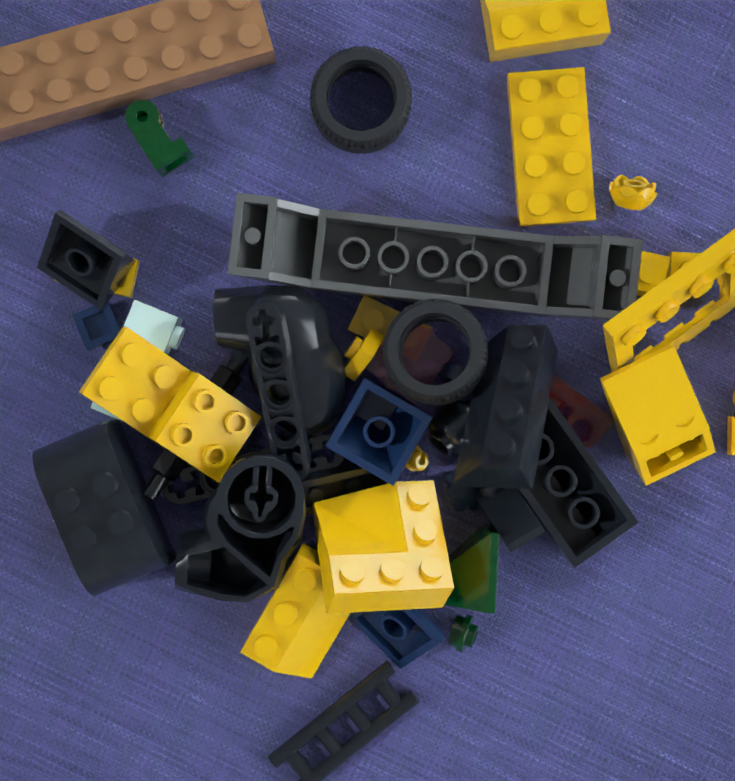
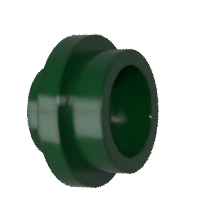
M467 614L466 617L457 615L453 622L448 644L455 646L458 652L463 653L466 646L472 648L476 640L479 626L473 624L474 616Z

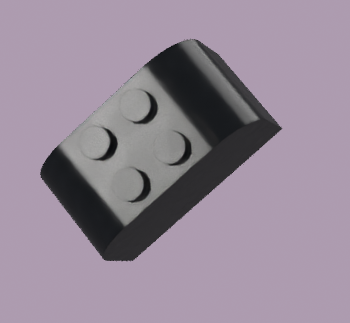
M108 419L33 451V466L41 491L76 574L85 589L92 596H97L169 566L176 559V554L153 499L142 493L147 485L119 419Z

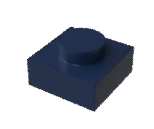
M111 301L102 310L92 306L72 314L87 351L114 341L122 329Z

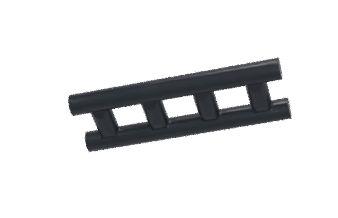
M386 660L268 755V758L276 768L287 761L300 777L298 781H322L420 701L412 690H409L402 697L387 680L396 671ZM376 689L390 707L371 720L359 706L358 702ZM346 713L360 731L344 744H341L328 727ZM317 737L330 755L312 769L299 750Z

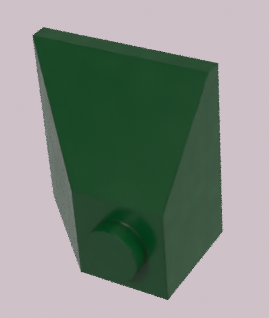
M483 524L448 556L454 589L445 605L495 614L499 533L491 525Z

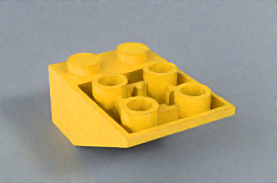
M672 343L600 378L625 456L645 486L716 452L707 420Z

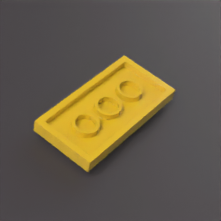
M585 68L508 73L507 90L518 227L594 222L596 220Z

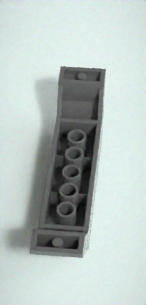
M237 193L227 274L319 292L367 296L414 303L428 299H445L460 304L466 309L536 317L610 320L636 301L643 240L606 235L550 236L318 209L281 200L278 197Z

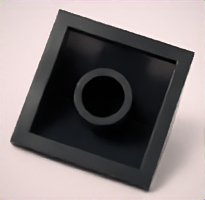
M59 209L55 212L37 268L102 310L136 261L126 252Z

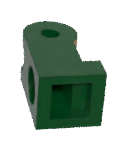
M137 100L128 106L125 113L127 125L156 171L162 177L194 158L182 137L174 142L171 141L164 130L162 114L152 102Z

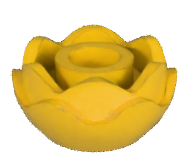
M621 174L609 184V192L614 203L619 207L629 210H643L653 203L658 194L655 192L656 183L652 182L649 184L647 179L642 176L629 179Z

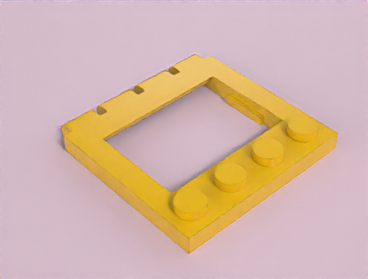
M735 229L603 325L611 373L671 343L678 350L680 344H686L708 328L710 322L719 320L735 308ZM717 279L719 284V300L717 302L714 300L710 301L696 311L694 318L684 325L681 322L664 335V340L655 347L650 345L634 357L633 345L637 344L645 336L648 328L658 321L664 323L671 319L679 311L682 303L692 296L698 298L704 295L712 287L714 280Z

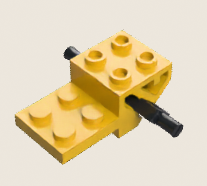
M125 326L122 327L79 391V393L164 448V451L152 468L156 473L144 491H142V493L157 501L158 496L168 481L173 483L187 463L219 482L261 419L259 414L231 396L241 382L239 374L249 360V356L236 351L226 366L221 364L209 381L201 374L190 371Z

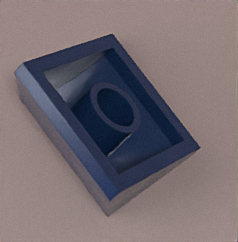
M425 609L353 612L348 617L400 669L441 643L445 638L442 626Z

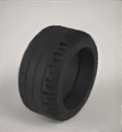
M367 46L345 48L330 56L319 67L313 78L310 90L312 116L322 136L337 148L356 154L379 151L393 143L406 127L412 106V89L409 78L399 62L382 50ZM364 71L373 73L382 78L393 92L394 107L390 117L374 129L356 131L346 128L333 118L329 110L328 96L332 86L341 77L352 72Z
M428 299L409 305L393 319L384 337L383 360L389 377L404 395L422 404L445 405L464 398L478 385L487 366L488 349L482 326L469 310L449 300ZM432 321H443L458 327L465 335L469 344V359L464 371L454 380L441 385H427L417 381L408 373L402 359L403 345L409 334L418 326Z

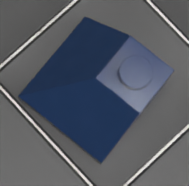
M364 378L326 447L394 486L433 417L374 380Z

